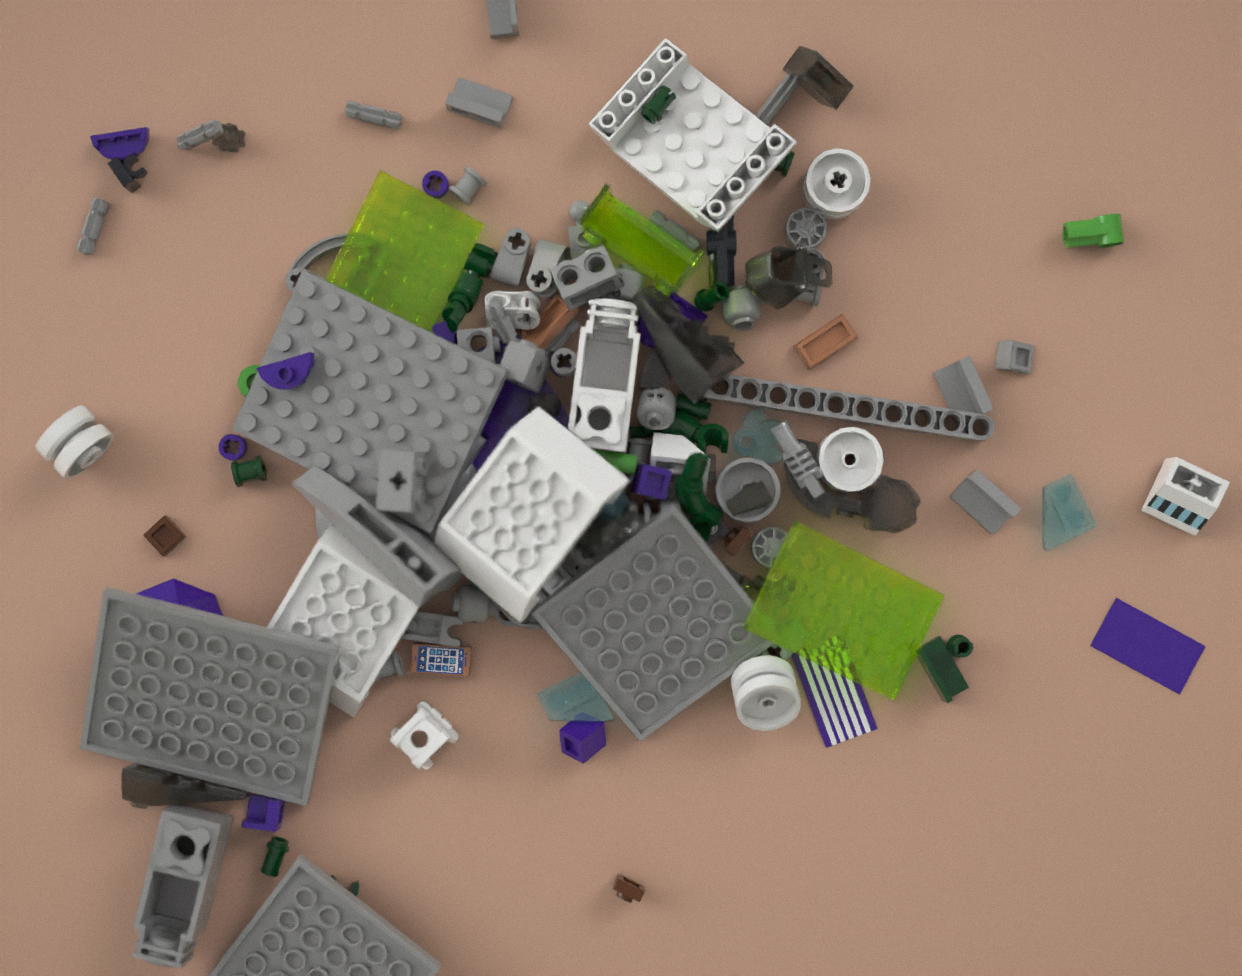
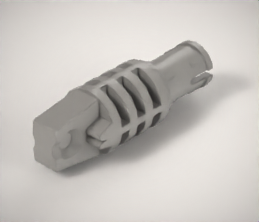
M784 421L770 431L774 434L784 451L782 458L799 487L802 489L806 486L813 498H817L825 493L819 481L823 474L806 445L798 442L787 424L788 422Z

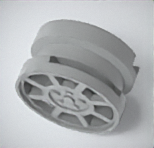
M800 208L793 212L784 228L787 243L793 249L800 252L808 248L816 249L827 233V223L824 216L813 208Z
M764 528L753 537L751 553L758 564L767 568H778L790 560L793 553V542L789 534L780 528Z

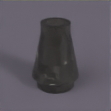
M761 480L757 483L752 481L725 502L731 515L735 517L739 514L766 508V504L772 502V499L764 482Z

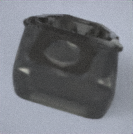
M796 244L790 248L776 246L771 250L753 256L745 264L747 275L745 284L747 289L761 305H771L776 310L786 307L805 292L809 287V283L826 288L833 284L831 263L828 260L808 255L807 248L801 244ZM815 264L824 268L826 272L825 279L816 277L813 271Z
M879 475L874 483L870 485V488L855 491L861 497V502L856 508L846 506L844 502L846 493L839 492L836 504L837 510L863 516V525L870 531H884L896 534L912 527L917 522L916 510L921 503V499L912 486L904 480Z

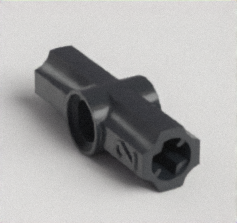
M733 215L719 232L709 227V230L706 231V253L709 256L710 287L718 282L724 283L728 288L735 286L734 256H736L737 236L736 230H734Z

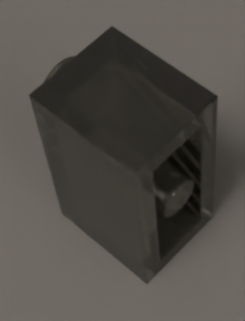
M800 45L782 69L817 102L836 110L854 87L817 51Z

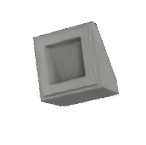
M1014 340L999 341L995 369L1030 374L1034 345Z

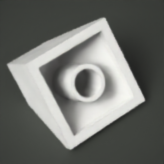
M654 432L650 466L672 471L666 499H677L674 490L677 476L682 474L686 459L690 456V453L703 452L682 435ZM710 458L702 479L704 484L703 491L705 496L709 474ZM647 496V498H646V499H652V500H660V499H656V498H652V497H648V496Z

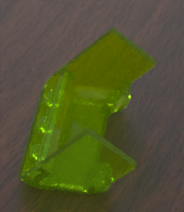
M607 183L602 187L578 222L580 229L585 232L582 237L595 247L599 243L604 245L605 248L657 283L654 288L668 298L671 294L677 296L704 261V251L699 249L697 253H694L614 197L611 186Z

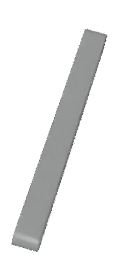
M687 369L680 374L678 379L680 393L696 399H707L709 401L971 442L986 440L992 436L995 430V424L988 415L699 369ZM687 376H694L699 381V387L693 391L687 390L683 386V379ZM714 381H724L728 387L727 392L723 395L715 394L712 390V383ZM752 385L756 390L755 398L747 400L742 397L741 387ZM773 389L781 390L785 395L784 402L781 404L773 403L770 400V391ZM801 394H809L813 398V406L811 408L805 409L800 406L798 398ZM830 398H836L841 402L842 409L839 413H833L828 409L827 403ZM863 402L869 405L871 410L869 417L863 418L858 415L856 411L858 403ZM888 407H894L898 410L899 419L897 422H890L886 418L885 412ZM918 411L924 412L927 415L928 422L925 427L918 426L914 420V416ZM946 416H951L956 420L954 431H948L944 427L943 421ZM976 420L981 421L985 426V432L982 436L976 435L972 429V425Z

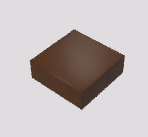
M164 515L143 535L162 556H166L186 538V535L167 515Z

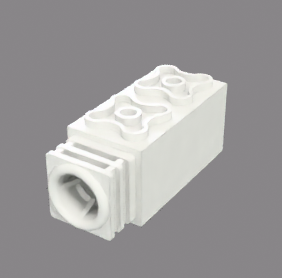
M615 299L589 300L586 327L581 326L568 430L591 449L626 454L640 343V333H636L639 306L631 302Z

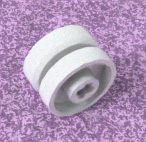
M836 148L824 151L813 160L804 176L802 192L805 203L809 208L819 211L826 219L837 220L848 217L858 209L869 192L871 178L868 167L860 156L850 150ZM831 182H837L840 188L837 185L832 186Z
M80 405L63 414L43 433L36 444V451L46 461L55 460L54 469L64 479L69 480L93 465L109 448L114 440V435L104 425H94L95 416L85 406Z
M856 427L840 428L826 436L817 447L814 458L823 474L820 478L821 481L830 489L842 493L859 491L873 484L880 475L884 462L882 448L877 439L866 430ZM851 454L853 456L851 460L852 465H847L845 463V456Z
M758 656L741 663L734 670L731 677V688L735 699L737 717L743 725L753 730H775L789 724L797 717L801 709V699L796 686L794 670L787 661L776 656Z

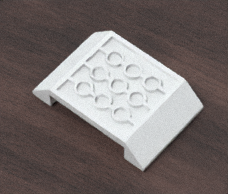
M666 38L588 124L619 158L700 224L718 232L797 144L796 140L774 124L771 128L691 66L687 54ZM662 85L667 86L671 89L669 94L671 95L674 92L677 98L672 101L661 115L662 120L651 124L642 117V106L652 100Z
M537 407L508 431L439 523L434 544L461 568V573L521 623L540 600L536 596L604 505L613 504L631 480L542 408Z
M331 523L316 543L269 623L268 628L340 646L329 702L354 718L368 697V691L419 607Z

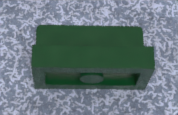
M937 636L914 649L917 658L943 702L949 703L953 701L951 697L969 688L941 636Z

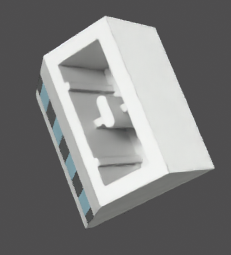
M1178 457L1166 458L1141 511L1196 536L1218 509L1230 482Z

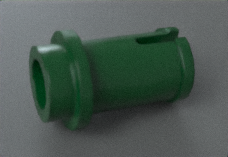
M662 85L652 100L642 106L643 111L641 115L651 124H655L656 121L660 122L662 120L661 115L672 101L677 98L674 92L671 95L669 94L671 89L667 86Z
M722 282L716 283L707 290L701 289L695 295L694 304L698 310L709 312L714 309L717 303L729 297V289Z
M678 393L676 411L686 412L691 416L697 417L698 421L708 419L712 404L708 403L707 399L701 401Z
M957 634L949 638L947 649L954 657H967L973 651V643L969 642L967 637ZM962 642L963 648L959 651L958 645Z
M273 836L271 841L267 842L268 850L260 870L263 874L273 877L279 875L284 855L290 849L288 847V840Z

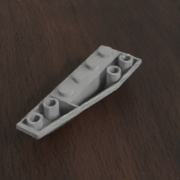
M313 466L293 482L292 485L418 607H421L461 572V568L419 528L388 510H376L375 502L317 466Z

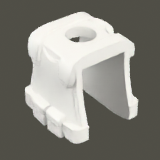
M422 701L416 706L417 713L401 729L396 726L391 731L392 738L390 741L412 760L411 763L417 769L422 767L427 770L434 764L429 758L445 742L454 744L459 739V734L452 728V724L446 718H442V714L435 707L432 708L428 702ZM422 730L427 734L428 742L424 747H418L411 740L413 732Z

